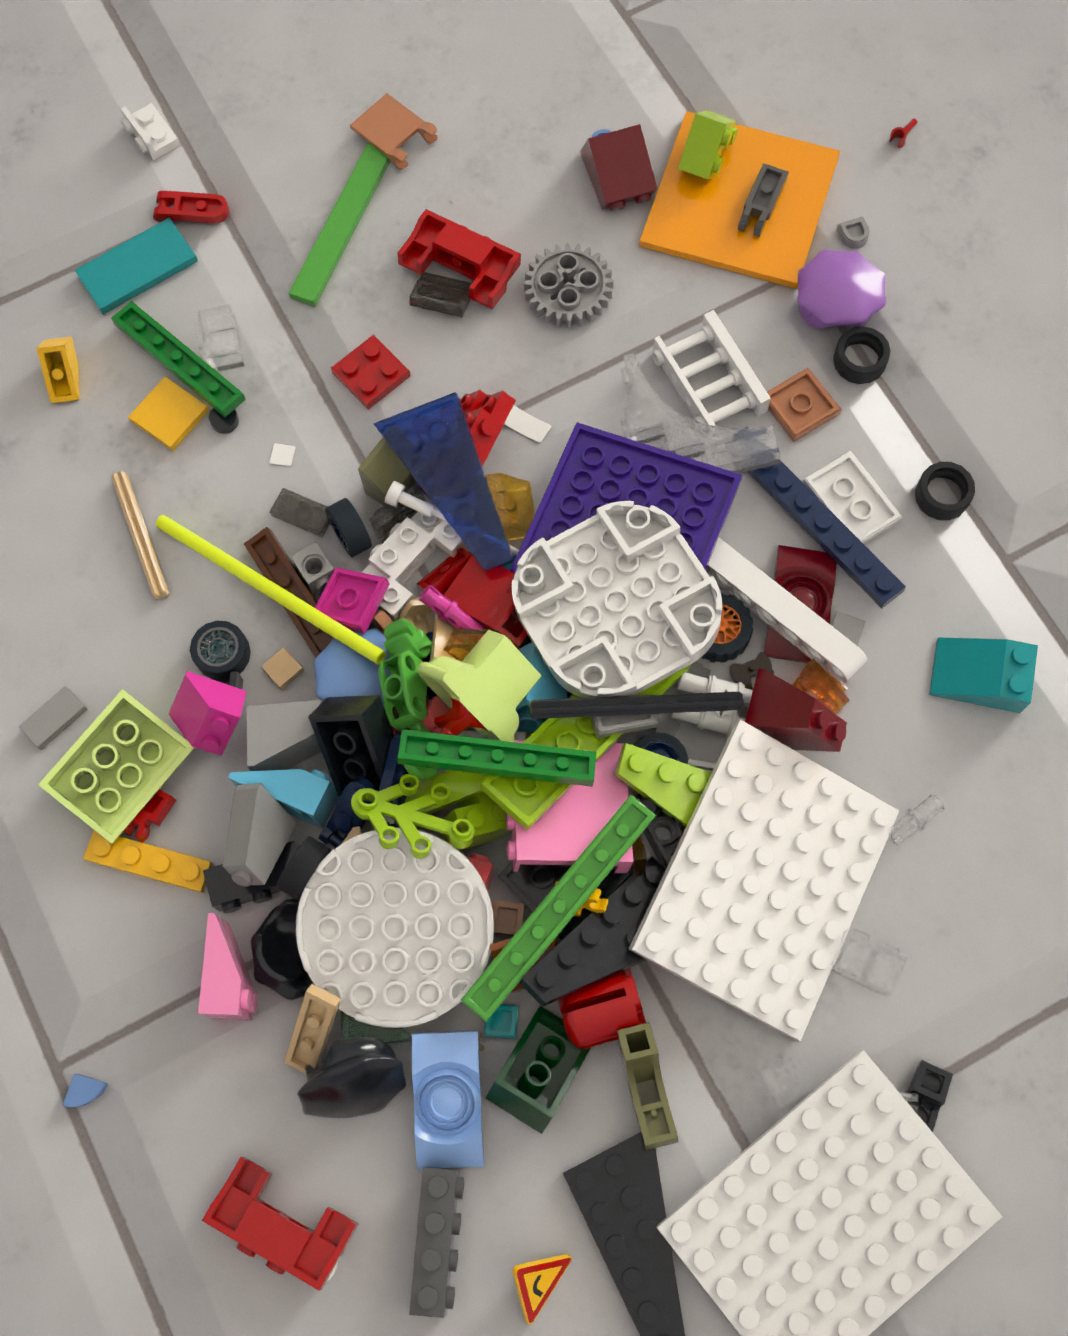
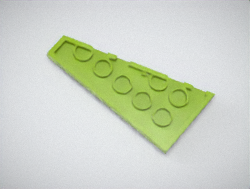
M626 743L622 745L614 775L641 796L647 797L662 808V811L669 817H674L684 826H687L712 772Z

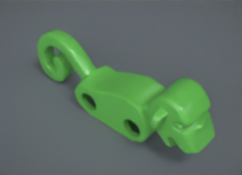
M400 618L388 624L384 630V636L387 640L384 642V647L389 653L390 658L380 663L378 675L385 713L389 723L398 731L409 727L410 730L429 732L422 722L428 716L426 708L427 685L420 678L417 668L423 662L422 659L430 655L432 642L421 629H416L415 625L404 618ZM385 667L391 673L389 677L386 676ZM392 708H394L399 715L398 719H395V717L393 716ZM404 765L406 771L410 775L416 776L419 780L429 779L439 772V769Z

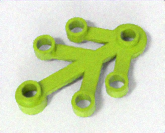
M405 774L401 777L399 784L379 792L372 788H363L355 792L352 797V810L359 818L370 820L379 836L380 846L385 849H393L398 845L399 831L395 827L388 826L383 815L395 819L411 846L410 852L412 856L417 859L428 857L431 850V841L427 837L421 836L415 825L446 834L449 843L455 848H467L473 842L475 829L468 820L458 819L451 822L420 812L435 805H445L449 801L450 789L443 783L433 785L430 793L401 805L389 802L403 795H415L419 788V779L416 776ZM412 783L414 786L406 787L404 784ZM442 792L445 796L439 797L435 793ZM363 801H371L373 803L366 804ZM457 829H463L467 832L461 833ZM391 835L395 839L386 840L384 836ZM423 845L426 849L418 850L415 846Z

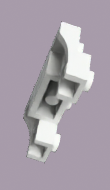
M417 512L411 519L407 517L402 523H397L391 529L389 537L384 543L378 544L373 548L368 559L370 564L362 572L387 578L390 583L378 609L383 610L393 621L398 620V612L407 602L414 599L413 594L403 585L436 550V545L454 558L457 554L456 548L464 539L469 541L472 538V533L436 516L431 515L429 517L420 512ZM450 513L447 514V516H450V517L456 519V518H455L454 516H452Z

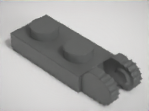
M763 163L744 205L738 230L744 232L748 226L750 215L760 217L755 225L754 235L761 236L766 221L770 219L786 183L788 171Z

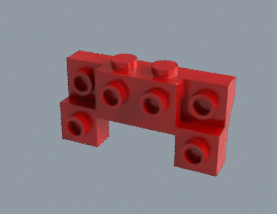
M427 209L421 214L411 235L397 252L398 264L420 275L425 272L432 261H435L474 280L469 286V299L492 310L505 294L508 281L521 265L520 253Z
M481 390L465 394L457 406L459 411L455 419L459 421V427L454 437L449 441L441 462L428 465L422 472V482L418 490L431 499L443 496L458 499L468 497L516 400L503 390L493 395H487Z
M240 1157L202 1221L238 1242L236 1248L250 1257H255L258 1254L268 1260L265 1265L272 1271L281 1275L287 1271L318 1291L322 1290L359 1223L335 1209L327 1207L316 1229L308 1228L259 1199L273 1173L246 1157Z

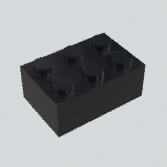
M380 695L327 697L308 718L338 797L341 796L347 784L357 778L369 780L374 785L376 791H379L390 743L394 736Z

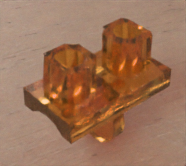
M815 659L806 664L799 677L793 683V686L805 693L813 690L819 697L817 700L836 715L850 701L844 694L848 688L825 671Z

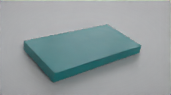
M169 217L75 269V272L102 314H105L198 262V260Z

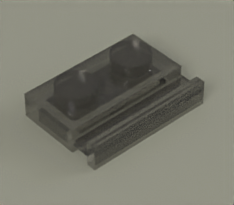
M424 272L420 275V279L417 280L409 296V305L462 318L470 302L469 286L472 283Z
M416 484L404 490V492L425 501L423 491ZM399 502L396 507L389 504L380 507L369 519L376 538L383 544L389 537L391 529L397 523H402L407 517L411 519L418 511Z

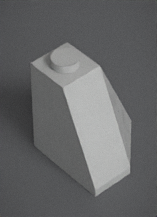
M261 783L237 785L230 815L223 867L232 876V880L235 883L244 887L249 885H265L297 824Z

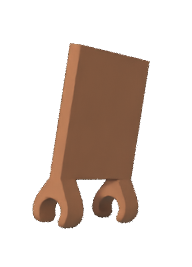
M388 93L350 124V128L387 156L399 170H403L408 166V162L405 160L407 154L399 148L417 132L429 144L434 143L438 139L437 135H435L437 132L435 125L423 121Z

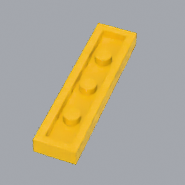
M93 830L83 857L84 860L199 893H204L206 887L203 870L213 867L211 861L120 836L111 844L95 830Z

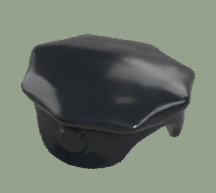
M295 899L285 900L276 906L265 918L250 941L254 964V979L288 1000L304 997L310 985H315L307 971H305L298 951L296 916L299 901Z
M356 1037L334 1041L318 1070L314 1069L310 1064L304 1067L307 1082L298 1091L297 1095L301 1101L302 1110L306 1115L326 1118H351L376 1113L383 1110L406 1087L403 1064L396 1058L394 1050L382 1040Z

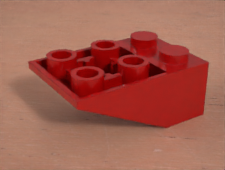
M474 552L444 596L449 600L454 599L458 603L459 608L485 627V629L505 635L516 648L521 645L528 635L518 619L514 606L512 580H514L515 573Z

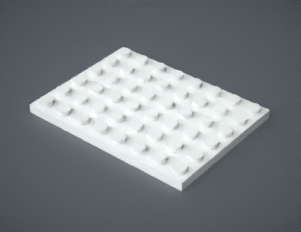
M742 720L736 721L631 942L629 950L791 1039L801 1041L899 810Z
M861 1049L657 1225V1229L741 1336H869L1003 1216L868 1054Z

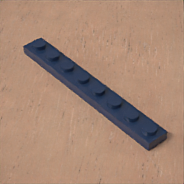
M745 427L725 442V450L881 609L904 592L906 586L748 427Z

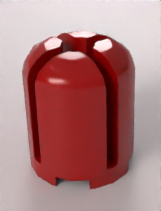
M631 968L621 970L602 981L587 985L577 992L560 999L558 1002L569 1040L576 1047L582 1049H589L618 1040L617 1030L647 1023Z

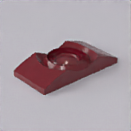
M778 545L773 580L830 624L837 563L826 552ZM767 624L764 653L768 657L818 665Z

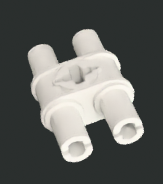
M684 673L677 684V689L691 693L741 692L744 700L743 706L748 708L753 690L745 688L742 682H729L716 678V675H709L708 678ZM737 710L723 711L720 715V711L671 713L670 718L696 724L699 730L707 729L725 734V737H729L736 721L742 720L745 722L746 718L739 717Z

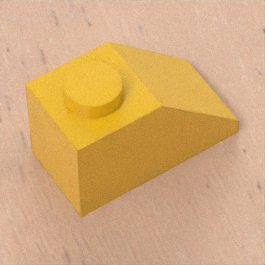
M72 337L43 340L36 349L50 403L79 400V363Z

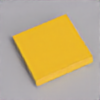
M164 377L128 418L133 424L174 451L210 410L206 404L167 377Z

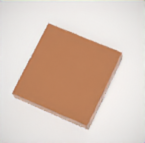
M809 368L804 369L767 391L771 398L768 410L793 442L840 415L842 410Z

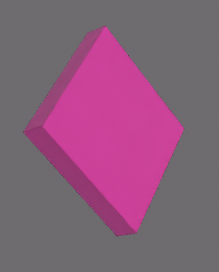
M335 567L315 608L351 631L365 634L390 583L384 577Z

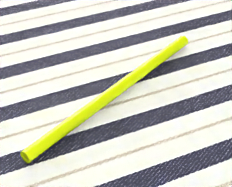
M161 515L156 520V527L370 661L377 665L384 661L386 652L167 516Z

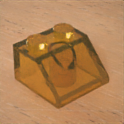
M503 473L479 475L473 485L478 530L500 541L525 538L535 516L530 482ZM479 537L480 544L491 543Z

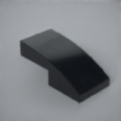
M921 1060L905 1100L933 1132L940 1107L945 1103L953 1074Z

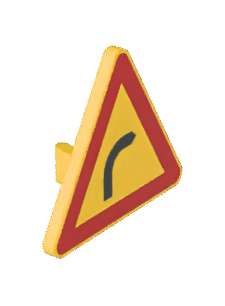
M568 1254L514 1266L512 1273L524 1319L528 1324H532L571 1263L572 1258Z

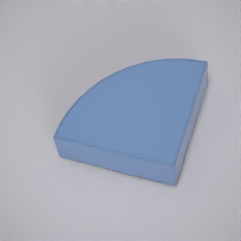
M75 1073L62 1106L76 1108L87 1105L103 1094L108 1083Z

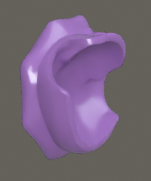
M826 249L820 251L798 272L797 299L802 318L810 326L817 329L844 325L865 326L872 316L886 304L885 274L857 251Z

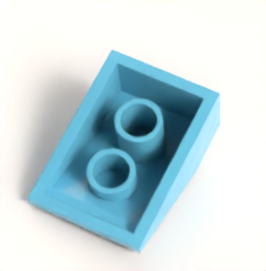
M303 769L231 772L228 777L236 787L237 785L261 783L288 814L322 829L339 798L334 784L329 781L330 777L316 769H313L311 773Z

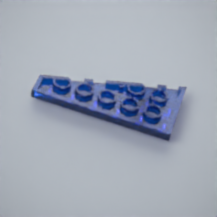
M456 392L373 423L485 571L514 562L459 395Z

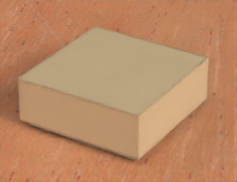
M284 647L261 666L263 671L281 690L304 672L301 665Z

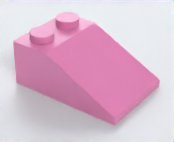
M208 913L198 1014L211 1019L252 1021V1013H256L258 1008V994L254 993V985L230 924L217 914Z

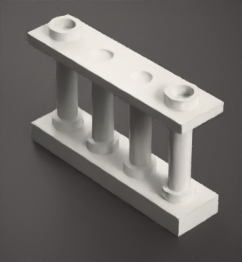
M714 310L704 314L702 327L699 332L666 347L660 336L654 338V347L651 354L655 364L658 367L662 366L692 414L695 428L699 433H703L708 441L713 439L715 423L747 407L753 409L757 417L767 413L771 400L770 396ZM710 342L714 348L713 354L682 369L679 368L673 356L700 343ZM718 363L724 364L728 370L727 376L696 391L693 390L687 378ZM732 385L739 387L743 394L742 398L709 414L701 403L702 400Z

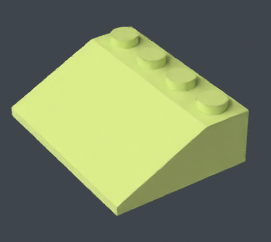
M122 689L38 785L113 844L195 747H192L185 738Z

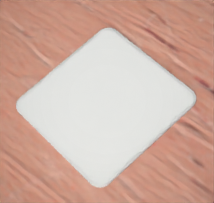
M275 443L269 461L270 464L291 466L296 447Z

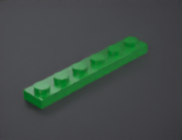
M131 301L111 317L117 328L223 417L229 415L246 400L244 394L134 302Z
M402 729L397 762L402 765L593 787L596 752Z

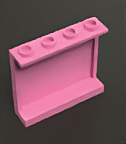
M615 743L595 763L593 787L573 785L528 831L506 813V829L512 830V841L507 842V860H513V872H518L520 864L573 865L629 797L628 785L614 775L624 743ZM632 846L614 866L615 873H628L633 863Z

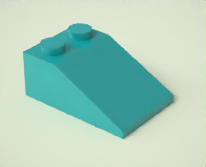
M938 637L929 695L1021 713L1031 703L1038 645L1008 639Z

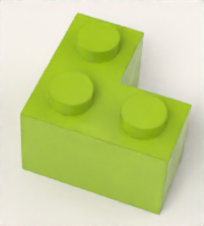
M708 110L695 113L678 169L705 179L714 177V174L718 175L723 164V158L720 157L722 150L727 148L729 144L732 145L736 138L738 129L734 127L737 120Z
M484 792L459 802L461 808L454 809L444 818L451 822L458 819H466L474 826L475 834L473 842L469 847L501 839L511 831L506 829L507 812ZM457 829L461 833L467 832L463 829ZM443 834L445 841L449 843L447 835Z

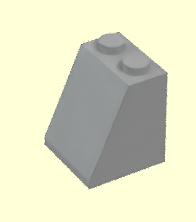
M322 700L246 706L247 767L251 771L288 770L320 753L321 750L308 716L322 703Z

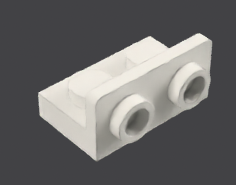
M152 103L133 114L125 106L121 108L124 116L121 122L129 135L134 134L136 136L134 140L142 153L147 151L153 161L180 146L178 138Z

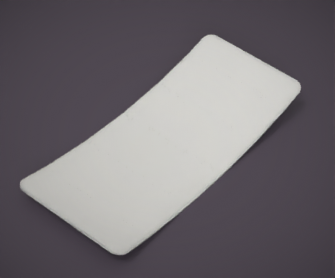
M513 405L504 423L511 429L539 443L542 442L552 427L550 424L529 415Z

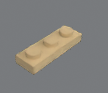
M313 984L310 985L305 992L284 1060L285 1064L305 1074L304 1067L309 1064L318 1070L341 998Z

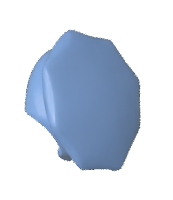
M369 629L365 634L355 632L386 652L384 661L390 658L389 653L384 647V642L387 640L379 630ZM333 638L314 660L316 695L322 701L327 697L380 695L384 706L378 675L379 665ZM385 667L386 676L389 677L391 673Z

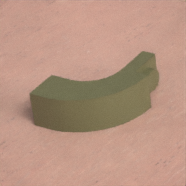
M650 1022L617 1030L625 1074L645 1149L650 1150L678 1143V1135L663 1084L659 1053Z

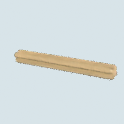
M124 471L114 473L111 479L151 593L157 600L167 597L169 590L129 477Z

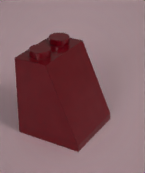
M640 124L588 138L580 150L601 209L609 207L610 211L619 210L626 207V202L635 200L636 204L651 200V195L658 190Z
M758 669L745 722L793 750L840 752L842 742L846 737L847 722L811 695L765 669Z

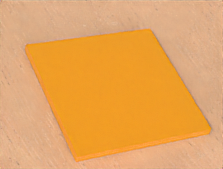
M686 111L641 235L639 247L797 289L798 272L805 265L840 150L735 124L734 128L738 129L733 144H729L727 148L722 150L720 157L723 158V164L719 174H714V177L705 179L678 169L695 113ZM763 163L788 171L789 174L771 217L766 221L763 232L758 237L754 235V228L760 217L750 215L748 226L744 232L738 230V225L746 200Z

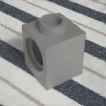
M314 542L290 556L294 566L313 595L324 591L334 571V568L317 542ZM322 567L318 574H310L313 568Z

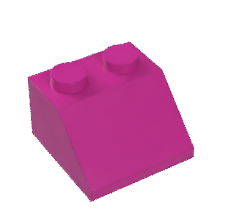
M186 671L168 715L192 747L222 756L240 719L246 691Z

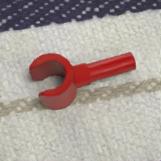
M913 118L904 128H894L891 131L889 142H892L896 137L901 138L898 142V148H902L905 145L908 133L918 121Z

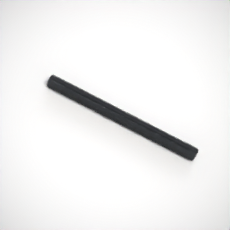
M741 692L541 699L530 701L529 715L532 719L730 711L740 710L744 705V700Z

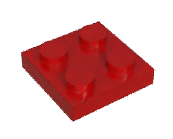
M374 334L331 367L332 374L368 410L410 377V371Z

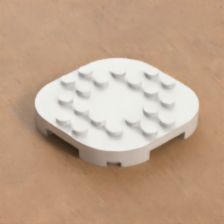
M618 501L597 508L596 515L548 541H545L544 538L536 541L524 552L518 561V568L514 580H512L514 606L523 628L556 681L567 691L580 698L634 696L701 658L714 643L721 623L722 597L719 586L714 576L710 577L681 535L680 526L666 512L653 505L649 508L634 505V501Z

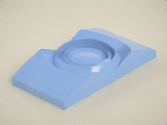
M478 1030L412 1033V1083L417 1169H423V1167H484Z

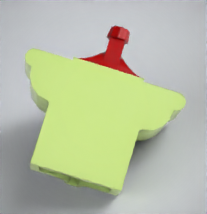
M491 630L484 634L462 662L448 656H439L430 662H421L417 668L420 678L451 709L434 720V723L439 728H443L439 734L457 736L465 728L472 727L486 737L507 742H515L514 734L519 725V715L516 712V707L542 676L505 635Z

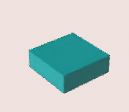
M501 1004L488 1021L485 1022L484 1037L517 1039L519 1005Z

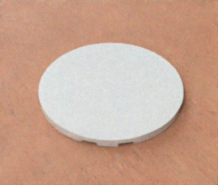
M395 827L399 831V842L393 849H385L380 846L379 836L375 830L357 835L333 849L319 863L304 888L296 916V939L299 955L305 971H307L315 986L341 998L338 1009L354 1017L355 1020L369 1025L389 1028L423 1024L438 1018L461 1002L462 997L483 973L491 953L490 944L493 943L494 916L491 899L486 885L474 865L463 853L444 839L418 830L419 834L431 841L430 854L424 859L413 857L410 852L411 846L399 827ZM391 835L384 836L386 840L395 839ZM423 845L415 846L418 850L426 849Z

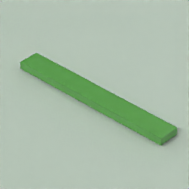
M369 142L289 291V296L293 300L313 307L316 306L390 163V159Z
M630 795L462 997L461 1001L487 1022L656 815L634 796Z

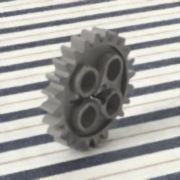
M566 243L564 250H561L556 244L555 252L545 248V257L537 254L535 256L536 263L530 262L529 271L525 272V300L529 301L530 310L536 309L538 318L545 314L546 323L556 319L557 327L561 325L562 321H566L568 328H571L572 321H576L579 326H582L583 318L593 322V313L601 316L602 307L608 308V301L612 299L613 279H611L612 270L607 269V261L600 262V253L591 256L590 247L583 252L580 251V244H577L575 249H571L569 243Z

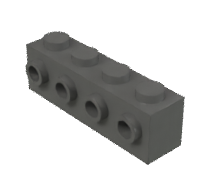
M423 1167L409 1315L444 1318L447 1315V1310L454 1307L455 1287L450 1286L451 1272H456L458 1250L453 1249L454 1235H460L461 1213H456L457 1199H463L464 1177H459L460 1170Z

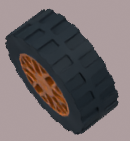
M721 593L722 615L720 628L714 643L701 657L702 659L710 660L709 662L725 663L727 660L736 659L739 654L745 651L753 633L752 626L754 622L753 617L750 616L749 608H746L744 602L740 599L737 600L734 598L735 596L730 594L728 596Z

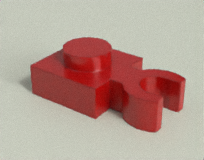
M159 789L124 832L131 836L134 830L139 828L135 838L143 843L149 837V827L151 824L160 826L177 800Z

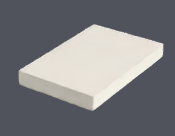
M851 451L803 479V483L863 544L899 523L903 518Z

